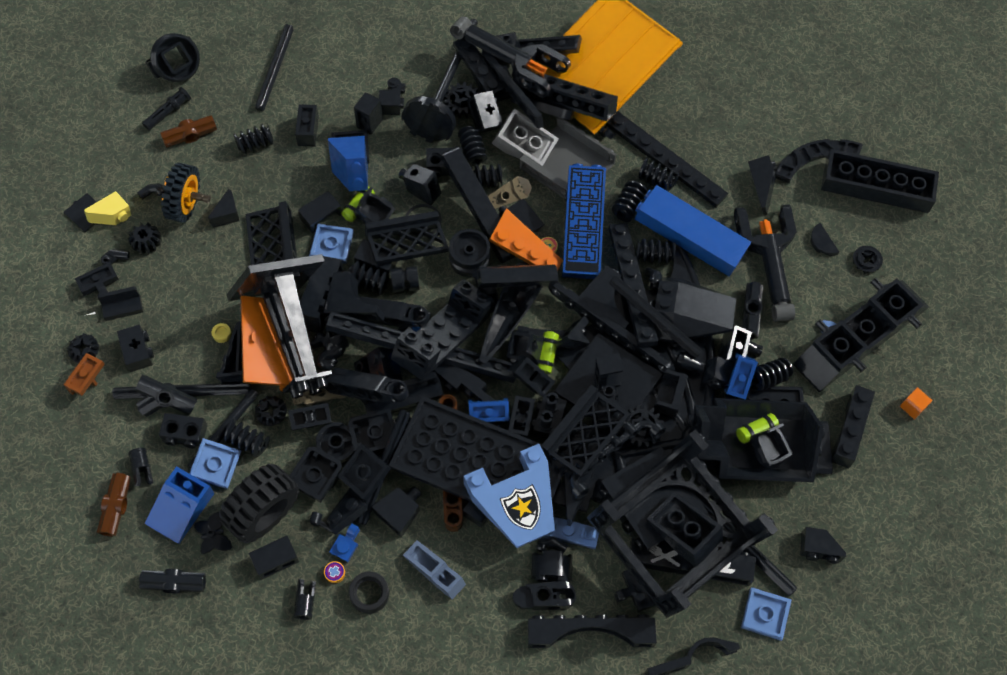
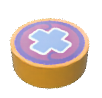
M333 561L326 565L324 575L327 581L335 584L344 579L345 569L340 562Z

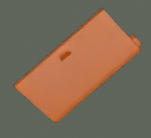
M241 296L243 383L278 385L280 391H282L293 380L264 300L261 297Z

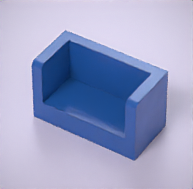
M736 354L735 358L737 360L728 387H725L724 391L726 394L746 400L758 362L753 358Z
M508 398L498 401L472 402V400H468L469 415L485 422L509 421Z

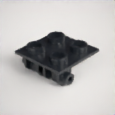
M524 199L510 207L501 206L498 209L500 219L507 208L532 232L545 225Z

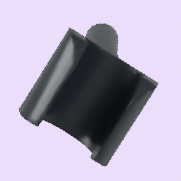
M312 512L310 517L311 525L323 527L333 533L329 525L321 521L323 515L318 512Z

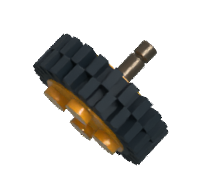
M176 163L171 167V171L168 172L163 186L165 192L162 193L161 201L163 216L166 219L185 223L186 220H189V216H192V210L195 209L194 204L197 201L210 202L211 196L198 192V189H200V184H198L200 182V173L196 166Z

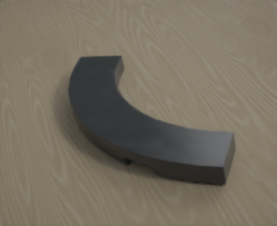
M823 139L807 143L793 150L791 154L781 161L777 171H775V177L778 180L790 183L800 168L809 162L827 157L831 149L859 155L863 144L845 139H840V141Z

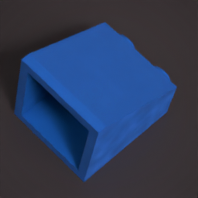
M365 136L328 138L333 174L349 191L368 190Z

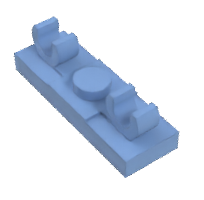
M554 517L555 532L544 536L555 537L563 542L596 549L599 533L592 526L572 522L570 527L567 525V520Z

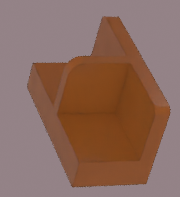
M86 353L64 383L65 388L72 395L77 393L83 396L90 384L97 386L98 383L95 381V377L105 365L104 362Z

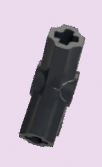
M143 374L134 390L146 396L136 403L138 411L146 417L168 406L190 415L198 400L177 390L171 383L163 384ZM162 393H167L170 397H166Z

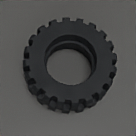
M267 464L266 466L259 467L257 471L255 470L251 475L245 477L233 489L234 491L228 495L219 512L220 522L240 542H254L271 531L286 516L289 509L293 507L299 494L298 485L278 465Z

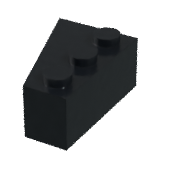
M241 321L236 323L230 338L228 352L222 359L223 365L221 370L216 375V378L221 383H243Z

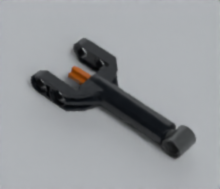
M464 16L460 17L450 28V33L455 39H462L465 36L467 42L511 64L514 82L519 87L541 98L546 97L551 91L548 82L538 76L543 77L547 71V68L541 64L558 73H565L571 66L568 57L543 44L530 45L519 49L475 26ZM543 53L548 54L549 57H550V60L546 59V58L544 57ZM559 61L563 62L566 68L561 67ZM523 77L528 78L530 83L525 82ZM539 85L543 86L546 89V91H542L539 88Z
M790 204L781 205L779 221L782 233L773 234L770 221L765 219L759 222L761 235H755V237H752L747 211L743 207L735 208L734 221L737 234L751 241L747 249L748 251L762 255L773 305V320L775 322L794 320L795 307L793 304H790L791 299L781 252L787 248L797 233Z

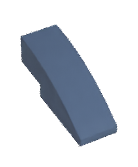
M418 540L403 554L420 573L451 600L466 585L460 575L449 568L446 562Z

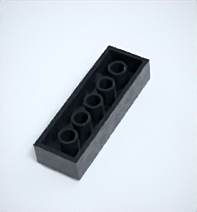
M831 149L825 161L821 190L929 213L936 202L939 172Z

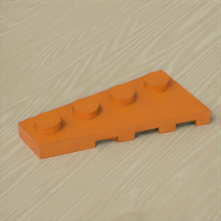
M506 208L489 241L530 265L555 264L558 271L563 260Z

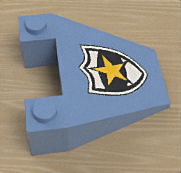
M540 444L520 451L519 460L525 470L524 472L492 486L483 468L464 475V486L472 502L516 548L555 532L548 460Z

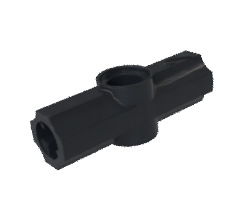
M759 282L747 283L745 290L742 328L752 332L750 340L757 339L759 336L763 285Z
M165 569V571L142 570L139 577V588L142 590H162L165 593L178 594L181 591L204 592L206 586L205 573L184 572L179 569Z

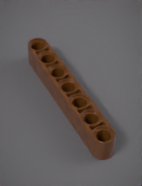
M452 395L441 397L439 403L443 405L451 404L452 408L457 410V402ZM443 491L445 527L451 532L459 531L463 525L462 498ZM450 498L458 500L455 504H449L447 501ZM451 517L459 519L456 524H451L448 520Z

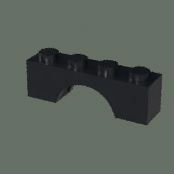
M856 385L850 393L845 409L846 416L843 427L832 453L833 463L850 468L855 462L875 391Z

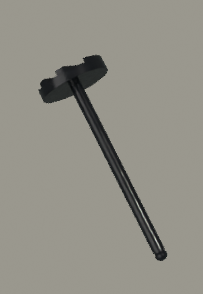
M474 18L471 19V23L477 26L478 21ZM457 51L449 64L435 97L418 96L410 99L406 103L401 115L402 121L404 119L405 124L410 129V133L415 137L417 134L422 138H426L425 141L429 143L441 140L447 141L452 136L456 126L453 112L442 101L461 62V57Z

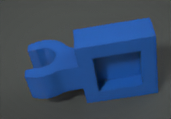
M351 523L345 537L339 534L329 551L330 554L348 563L358 547L354 540L360 531L359 527Z

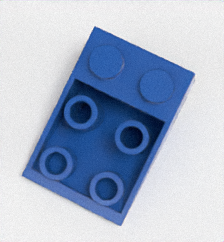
M176 466L165 481L145 525L180 544L215 493L208 484Z

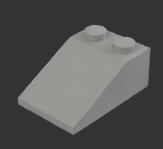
M514 109L491 144L506 154L519 159L525 154L543 166L559 138L543 127L536 128L528 117Z

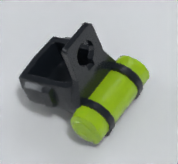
M368 186V190L357 191V194L350 203L344 207L341 215L347 221L353 222L358 218L365 224L389 219L395 208L386 198H380L375 195L373 188Z
M527 330L512 332L506 358L511 363H514L520 355L526 356L546 374H551L557 349L555 343L558 341L559 335L554 331H546L543 333V336L534 335L533 332Z
M772 413L763 415L760 419L744 424L736 430L737 438L741 443H751L757 460L763 467L771 466L793 455L788 438L783 436L779 429L784 426V423L779 424L778 419Z

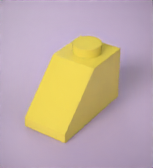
M116 191L84 210L89 223L117 225L126 221L131 216L129 205Z

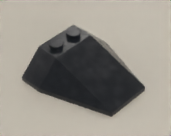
M662 277L659 281L655 309L687 337L693 339L732 332L736 298L683 279ZM654 323L658 341L675 342Z

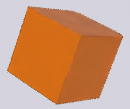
M917 387L900 407L915 420L933 400Z

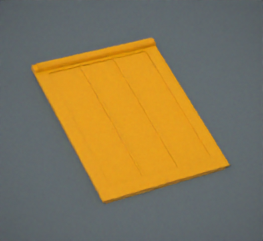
M597 0L563 35H580L582 38L579 53L563 54L569 58L571 62L570 68L565 73H558L543 64L541 65L547 68L546 75L618 96L617 112L660 66L683 45V42L628 0ZM544 55L546 59L550 60L549 55ZM559 61V65L566 68L565 64ZM574 112L573 118L594 135L606 123V121Z

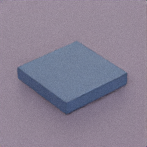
M317 223L309 256L322 254L326 257L340 259L342 263L346 264L354 229Z
M203 438L189 474L203 482L228 489L241 450Z
M751 587L741 628L782 641L791 599Z

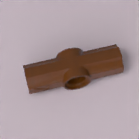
M212 115L195 121L191 119L183 120L179 123L178 127L160 132L167 148L181 142H195L199 139V136L216 131L217 127Z
M123 473L112 474L108 493L103 496L101 502L102 515L97 529L98 534L109 537L116 536L121 515L125 514L127 508L126 496L131 482L130 476Z

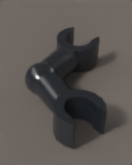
M602 127L598 131L602 137H607L610 140L616 135V133L610 131L609 127L606 129Z

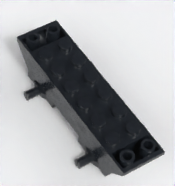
M874 278L870 284L878 291L865 305L836 325L828 327L821 319L815 323V326L823 332L822 335L813 342L793 365L819 393L853 366L860 372H863L867 366L861 360L907 324L911 323L916 330L922 325L916 317L927 310L929 306L903 280L899 281L896 278L891 283L883 285L877 278Z

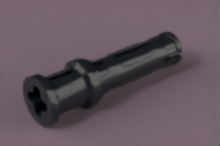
M178 88L179 91L172 97L169 96L165 104L142 121L143 126L150 131L172 111L179 110L183 103L191 100L190 95L184 88Z

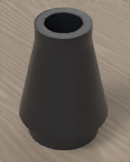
M679 351L675 361V366L678 369L702 373L705 365L704 361L694 358L686 351Z

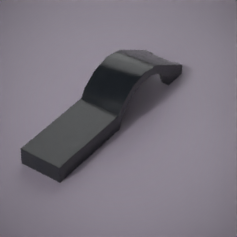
M714 637L703 638L694 643L685 657L647 668L645 674L666 675L688 668L691 665L693 652L702 646H714L720 649L726 656L736 653L740 646L739 643Z

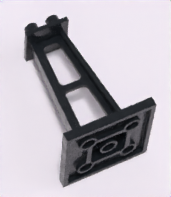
M322 254L250 265L227 293L228 301L240 300L241 296L263 297L293 380L282 391L283 393L290 392L292 399L304 396L303 393L307 391L310 392V395L322 392L321 389L328 386L326 379L332 375L331 370L321 373L316 372L297 290L323 264L324 258Z

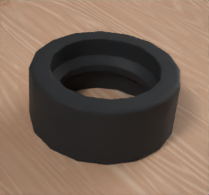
M371 571L362 572L357 575L349 587V596L353 606L360 612L367 614L377 613L383 609L389 599V588L384 577ZM365 581H375L381 587L380 599L374 604H363L357 597L358 587Z

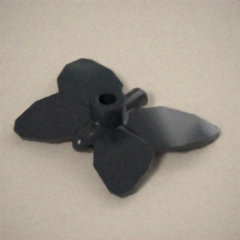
M219 512L211 515L208 521H199L194 524V528L198 533L203 534L201 536V539H204L201 544V554H206L214 548L221 551L231 550L232 548L231 541L226 536L219 535L224 533L223 529H219L223 525L220 522Z

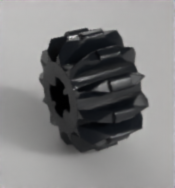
M140 222L139 227L133 226L134 231H129L130 237L128 241L132 245V249L138 250L141 254L145 250L150 254V249L156 251V245H161L160 232H158L155 225L151 226L149 222L145 226Z

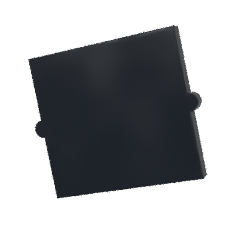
M88 193L78 201H74V204L64 211V214L84 232L88 231L95 224L97 225V223H89L84 210L97 203Z

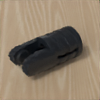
M136 448L128 452L135 486H140L141 484L139 474L141 472L145 473L147 484H153L146 448Z
M298 579L294 618L301 620L312 619L316 590L315 581L310 582L308 595L303 594L304 580Z

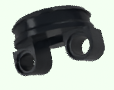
M169 33L155 41L151 49L150 58L145 63L155 78L162 77L172 82H183L190 79L198 70L200 54L190 36ZM176 47L183 59L187 61L172 69L164 54Z

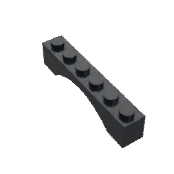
M646 614L637 615V618H629L628 615H617L616 618H608L607 615H596L595 618H587L586 615H575L574 618H566L564 615H555L553 618L535 615L532 616V619H528V648H550L562 638L584 631L608 633L626 641L632 647H655L657 644L655 618H650Z

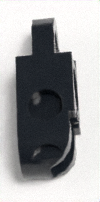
M566 581L526 584L519 587L513 593V603L520 609L566 610L572 607L576 600V592L573 586ZM543 592L549 598L546 601H541L537 595ZM560 594H566L567 599H560Z

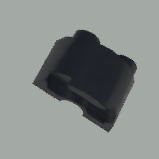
M544 550L543 554L534 552L532 554L531 579H535L536 582H548V578L556 579V582L572 581L573 556L571 554L563 555V551Z

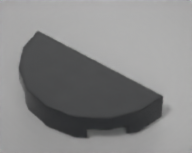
M817 224L811 233L810 242L812 247L818 253L822 252L829 256L838 255L839 250L822 224Z

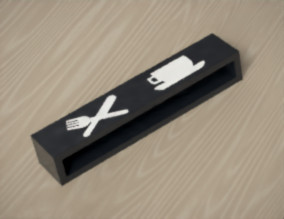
M633 538L631 539L630 550L646 569L686 575L694 568L666 541L650 549L644 556L641 551L635 548ZM742 552L712 577L711 580L750 586L754 582L756 557Z

